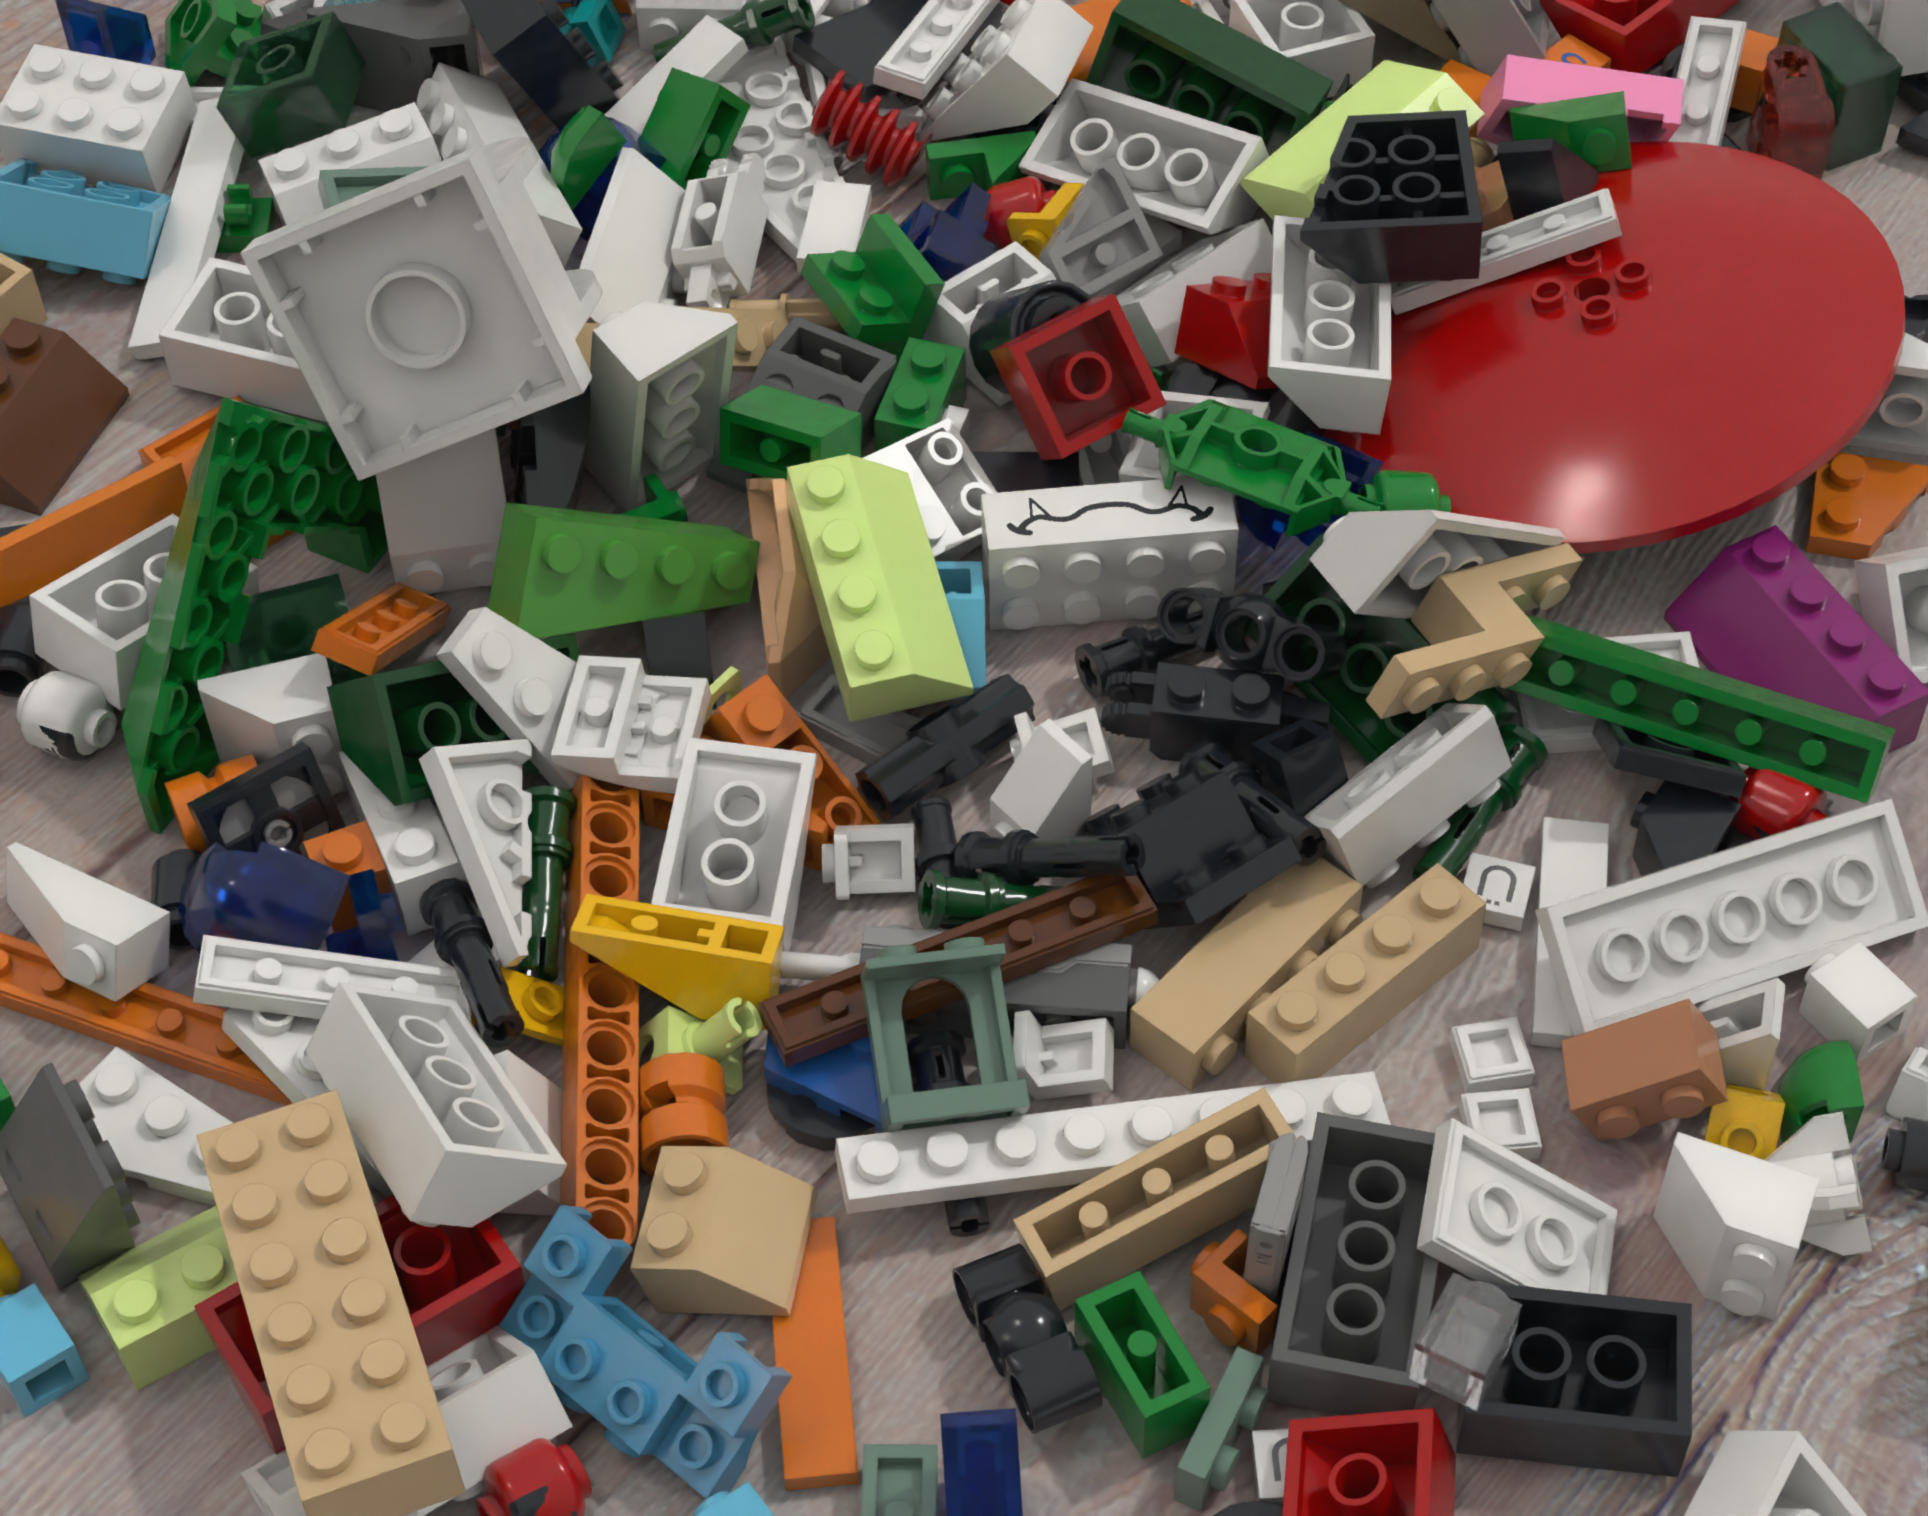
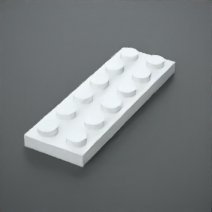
M1892 798L1864 805L1535 910L1573 1037L1688 998L1693 1004L1811 966L1825 954L1833 952L1838 956L1859 941L1865 947L1928 927L1927 910Z

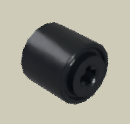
M1049 280L993 296L979 308L970 327L969 349L974 367L987 384L1001 393L1010 394L989 351L1090 300L1091 297L1073 283L1058 280Z

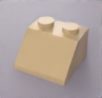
M661 1146L630 1269L656 1312L790 1316L817 1191L813 1185L729 1147Z

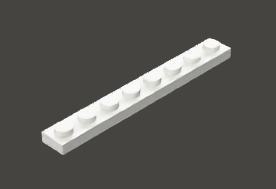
M1371 1071L837 1138L834 1154L846 1212L850 1214L1081 1184L1263 1087L1267 1090L1297 1138L1300 1135L1305 1137L1308 1143V1154H1310L1317 1112L1387 1125L1391 1124L1375 1073Z

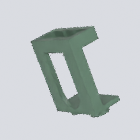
M965 937L945 943L943 945L944 950L917 953V948L914 945H895L880 949L875 953L876 958L867 959L860 978L883 1133L1022 1116L1029 1109L1030 1101L1026 1079L1018 1080L1000 969V963L1006 954L1004 943L985 945L984 938ZM926 979H942L955 985L964 995L969 1010L980 1084L913 1092L902 1019V1000L906 992L917 982Z

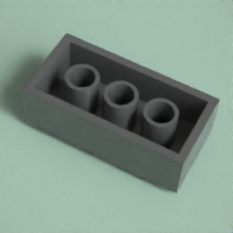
M1317 1112L1270 1361L1267 1389L1270 1390L1269 1402L1336 1415L1413 1410L1415 1408L1439 1261L1417 1249L1435 1133Z

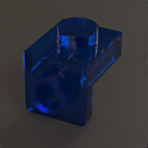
M373 869L348 875L350 892L359 926L327 935L325 938L327 952L399 961L393 932L404 929L394 891L381 894Z

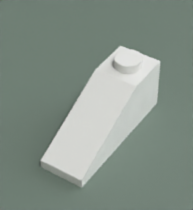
M17 842L7 847V903L62 977L116 1002L169 968V911Z

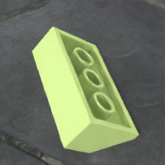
M1384 60L1244 177L1239 184L1272 220H1274V215L1309 218L1314 208V196L1319 184H1324L1330 169V158L1348 116L1466 110L1468 129L1470 131L1485 113L1446 72Z
M850 454L787 467V505L849 722L972 695L974 688L909 473Z
M370 1191L373 1203L376 1204L377 1201ZM216 1206L77 1276L84 1293L136 1390L215 1350L194 1306L238 1281Z

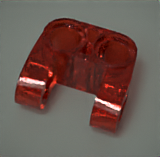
M1785 44L1777 46L1769 52L1761 77L1762 87L1768 104L1761 105L1753 111L1746 132V144L1751 153L1763 155L1794 166L1821 180L1835 134L1833 103L1830 97L1827 96L1823 78L1813 54L1797 45Z

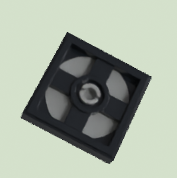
M304 742L298 743L187 803L188 809L238 913L245 919L314 882L303 842L346 827L311 748Z

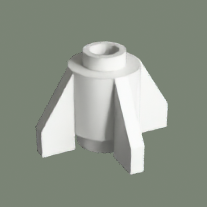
M1843 1111L1814 1116L1765 1160L1819 1178L1801 1240L1846 1256L1871 1252L1872 1246L1865 1214L1846 1215V1212L1863 1210L1856 1159L1853 1158L1852 1153L1834 1155V1151L1850 1149Z

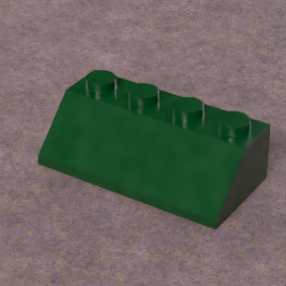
M1121 0L1111 13L1086 80L1087 83L1260 136L1263 139L1269 156L1320 114L1334 82L1179 0Z
M1320 534L1264 595L1283 608L1287 616H1300L1311 624L1329 625L1336 629L1344 638L1347 649L1346 661L1342 669L1334 677L1323 681L1292 682L1308 699L1330 703V722L1369 763H1372L1446 703L1486 705L1494 715L1498 729L1502 725H1506L1518 712L1495 687L1478 691L1462 701L1453 698L1432 704L1420 713L1412 714L1408 711L1380 719L1367 703L1366 698L1392 657L1400 653L1430 646L1431 644L1410 619L1354 614L1309 560L1324 542V534ZM1251 618L1247 621L1244 632L1257 644L1260 638V630L1257 623ZM1308 636L1300 646V657L1304 665L1310 669L1317 660L1318 650L1316 643Z
M575 633L541 639L542 642L573 661H578L580 652ZM441 661L373 674L327 687L341 750L394 806L434 797L419 762V758L433 747L511 740ZM530 760L522 764V775L539 771Z

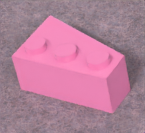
M1507 54L1481 92L1480 109L1485 114L1478 121L1476 137L1495 145L1502 141H1513L1510 108L1624 91L1630 142L1669 141L1681 125L1684 80Z

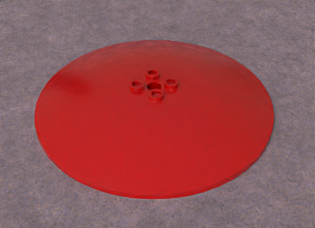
M1630 142L1632 168L1600 172L1598 183L1591 192L1593 193L1604 188L1609 189L1622 236L1395 315L1391 305V383L1380 435L1360 432L1348 433L1340 430L1326 429L1321 440L1340 448L1345 476L1359 490L1362 484H1370L1374 475L1379 471L1427 472L1435 477L1439 485L1440 494L1449 495L1451 513L1559 529L1566 537L1561 544L1568 543L1577 554L1616 551L1645 546L1697 533L1737 518L1775 499L1804 481L1831 460L1861 430L1877 409L1896 372L1902 354L1906 329L1904 287L1897 262L1883 235L1870 218L1849 198L1824 181L1794 166L1763 155L1729 147L1690 142Z

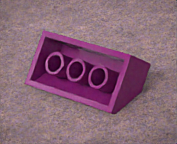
M1776 525L1725 547L1665 610L1663 619L1675 632L1690 631L1696 656L1709 671L1894 728L1896 730L1888 753L1916 740L1928 704V689Z

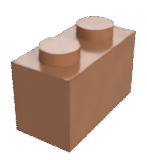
M1689 998L1561 1040L1570 1111L1599 1141L1626 1138L1634 1135L1641 1128L1672 1118H1690L1701 1113L1704 1108L1728 1101L1717 1030Z

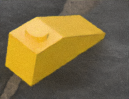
M586 893L570 930V942L698 1019L708 1020L733 998H742V1005L746 1001L751 1002L759 1012V1002L778 995L785 926ZM762 1022V1029H761V1030H766V1028H765V1026H764V1024H763V1022Z

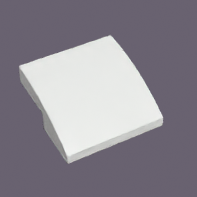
M579 655L551 751L552 762L571 771L605 782L636 789L675 794L687 737L699 739L701 737L711 698L708 679L645 675L641 658Z

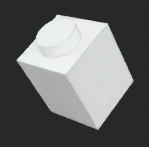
M1859 941L1838 956L1833 952L1825 954L1809 968L1804 977L1807 985L1798 1012L1828 1041L1847 1040L1854 1052L1856 1064L1858 1065L1904 1034L1917 995Z

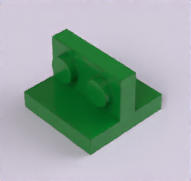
M179 0L165 19V68L184 71L189 87L194 86L205 69L245 87H256L264 77L257 74L262 7L254 4L251 0Z
M889 213L869 214L855 252L840 250L834 253L807 254L800 272L849 337L896 355L897 364L909 337L923 339L945 285Z

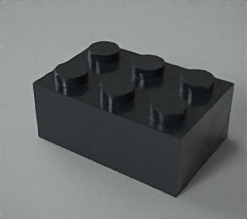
M1470 1281L1461 1322L1455 1453L1679 1477L1692 1438V1304Z

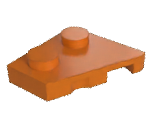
M1838 452L1831 460L1814 472L1805 552L1852 560L1870 558L1881 546L1884 535L1894 531L1904 520L1908 508L1920 494L1925 496L1928 492V466Z

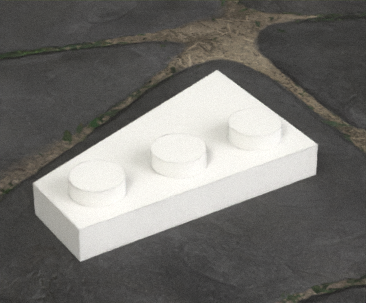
M487 607L469 610L437 652L436 657L511 740L529 739L532 746V757L529 760L539 769V772L552 786L566 790L573 789L579 773L554 764L551 758V751L577 662Z
M116 1046L79 1083L95 1116L93 1120L102 1140L109 1141L125 1176L146 1181L148 1188L216 1206L196 1135L232 1124L233 1122Z

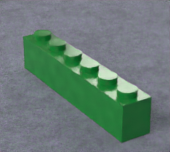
M1525 614L1543 634L1544 639L1530 658L1532 666L1528 673L1520 681L1506 689L1759 770L1769 769L1793 777L1812 787L1865 804L1869 802L1876 791L1896 729Z

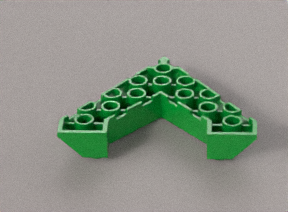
M223 397L215 420L196 460L121 723L137 794L149 829L161 835L175 817L164 783L197 771L207 777L220 761L199 694L197 680L218 676L223 665L227 642L233 645L239 644L252 596L242 592L247 581L251 558L263 559L270 535H283L284 531H295L303 534L309 551L367 574L372 571L388 551L376 474L358 481L331 427L328 425Z

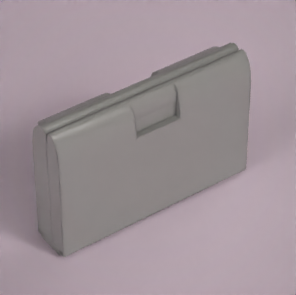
M1285 1133L1277 1140L1269 1143L1265 1175L1250 1225L1243 1278L1276 1305L1279 1303L1288 1270L1308 1156V1143L1305 1137L1300 1135L1296 1140L1293 1133Z

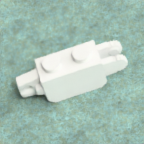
M750 153L742 156L741 164L735 173H733V167H731L728 159L713 160L711 165H709L710 170L707 171L706 178L688 180L671 247L673 265L684 280V292L687 293L686 305L688 307L726 308L730 297L748 295L750 292L769 210L762 198L764 181H766V168L759 154Z

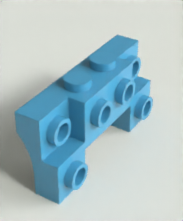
M560 1205L523 1264L532 1275L499 1326L535 1351L549 1380L555 1384L554 1390L560 1402L578 1413L591 1414L607 1428L604 1432L606 1440L616 1449L634 1458H640L642 1455H654L706 1499L722 1491L730 1493L746 1468L750 1450L762 1424L791 1380L792 1375L782 1367H766L744 1349L749 1341L738 1332H718L699 1363H697L617 1297L603 1296L633 1248L624 1240L607 1239L588 1222L593 1215L585 1208Z

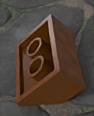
M15 317L0 334V504L41 516L130 394L127 386L64 331Z

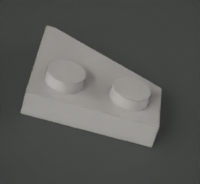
M1115 156L1098 164L1038 256L1041 263L1053 272L1056 280L1073 283L1089 295L1163 256Z

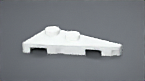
M516 739L433 747L419 758V762L503 968L517 966L529 955L527 946L529 939L532 937V915L522 911V885L532 878V833L528 826V816L532 812V794L522 790V764L532 757V746L529 739Z

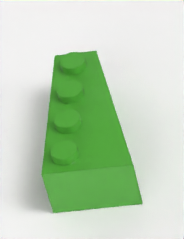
M506 502L488 609L539 639L750 602L761 542L726 526Z

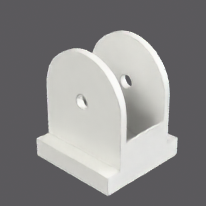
M515 137L472 148L257 237L240 253L358 481L583 394L593 377L575 339L599 302L603 291L593 271L586 269L565 271L523 184L524 179L536 165L539 158L531 140L527 137Z

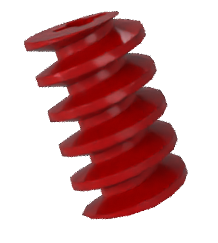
M840 70L825 88L812 111L813 119L810 132L815 137H820L831 129L828 145L832 149L837 150L849 142L846 157L851 162H856L868 154L864 166L865 172L873 175L886 167L882 179L883 185L891 188L904 179L915 167L926 150V144L930 143L933 133L920 142L914 140L918 122L913 120L900 130L896 127L900 110L895 107L883 117L880 116L878 112L882 97L876 95L870 101L863 104L860 102L864 84L859 82L848 91L843 90L842 86L846 72Z

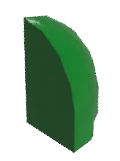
M587 105L586 108L582 107L578 113H575L561 131L552 149L550 174L571 210L575 208L627 142L625 137L609 119L590 105Z
M1829 1041L1812 1047L1797 1056L1778 1085V1094L1781 1095L1785 1102L1780 1128L1782 1143L1787 1141L1814 1116L1842 1111L1849 1143L1852 1142L1864 1109L1859 1072L1854 1052L1848 1041Z

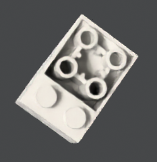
M1015 0L1000 21L1002 25L998 29L989 25L972 45V53L968 57L962 52L959 53L944 72L942 79L947 84L945 87L942 86L926 104L923 113L929 118L918 137L923 140L933 133L932 141L1028 124L1059 96L1094 26L1062 0Z

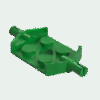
M1212 399L1203 401L1175 415L1168 413L1164 420L1137 411L1131 407L1122 424L1121 431L1123 433L1152 442L1156 448H1159L1158 457L1165 489L1170 490L1178 472L1197 479L1204 485L1221 488L1252 500L1261 507L1275 509L1290 515L1285 534L1290 537L1330 521L1333 515L1339 517L1340 515L1346 516L1349 512L1382 511L1384 506L1382 502L1379 503L1350 492L1352 482L1346 480L1339 447ZM1251 449H1257L1262 452L1253 451Z

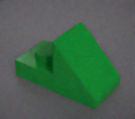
M1035 131L926 144V176L930 201L979 194L986 195L989 188L994 185L1030 176L1021 173L1018 166L1036 138Z

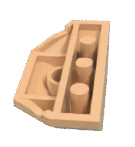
M784 478L746 479L751 535L753 539L761 542L756 564V578L767 671L769 678L787 699L830 657V652L787 505V481Z

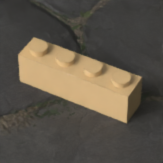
M1321 857L1309 866H1300L1296 863L1252 890L1130 1009L1129 1047L1190 1091L1209 1073L1213 1076L1220 1074L1233 1059L1238 1044L1246 1037L1248 1012L1363 922V916L1359 914L1363 885Z
M1439 863L1435 864L1248 1012L1244 1058L1273 1084L1319 1078L1478 949L1487 903Z
M1265 1087L1013 1220L1020 1243L1028 1252L1036 1272L1043 1282V1289L1047 1296L1054 1300L1060 1311L1074 1304L1076 1299L1119 1280L1256 1206L1265 1175L1269 1143L1277 1140L1285 1133H1293Z

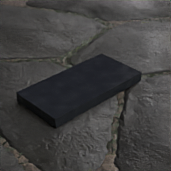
M928 0L873 1L819 24L811 30L794 35L793 52L830 79H833L840 70H844L846 75L842 87L848 91L861 82L864 84L860 100L866 103L876 95L882 96L893 91L873 84L874 67ZM999 2L961 52L968 57L972 53V45L989 25L998 29L1002 25L1000 21L1008 8Z

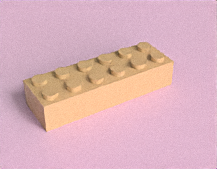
M337 1089L196 1135L306 1515L403 1516L465 1494L466 1490Z

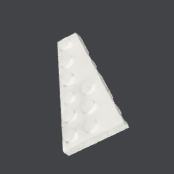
M780 35L774 38V42L766 47L757 46L749 50L716 83L751 105L726 159L730 162L731 167H733V173L738 171V167L741 164L740 160H742V156L745 154L756 153L759 154V157H762L764 167L766 168V181H764L762 198L769 208L764 232L796 262L815 180L843 183L845 181L843 176L839 177L834 165V156L825 135L815 137L810 132L813 108L810 101H806L800 87V78L795 67L790 65L786 55V46Z

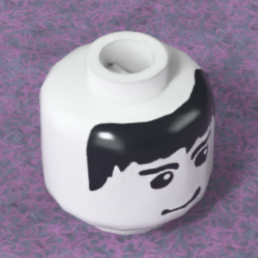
M51 671L39 679L30 682L23 690L16 708L17 720L25 740L37 749L69 761L85 760L95 754L99 748L105 747L111 741L117 725V719L113 713V705L106 701L100 686L65 671Z

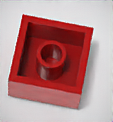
M1115 293L1092 298L989 351L1041 460L1063 459L1122 428L1124 418L1131 407L1137 411L1149 414L1167 404Z

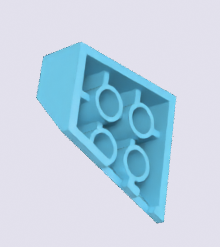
M19 158L0 168V253L19 263L24 262L25 256L46 260L47 269L61 273L78 274L81 272V267L103 271L102 278L104 280L119 284H137V278L144 279L149 275L172 196L113 181H98L96 188L86 186V178L82 176L83 173L59 169V171L43 170L40 174L37 173L38 162L25 158Z

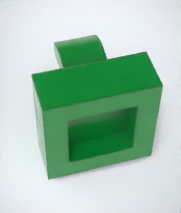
M227 184L230 203L223 206L225 221L216 253H241L255 238L274 231L276 210L272 197L253 198L250 184Z

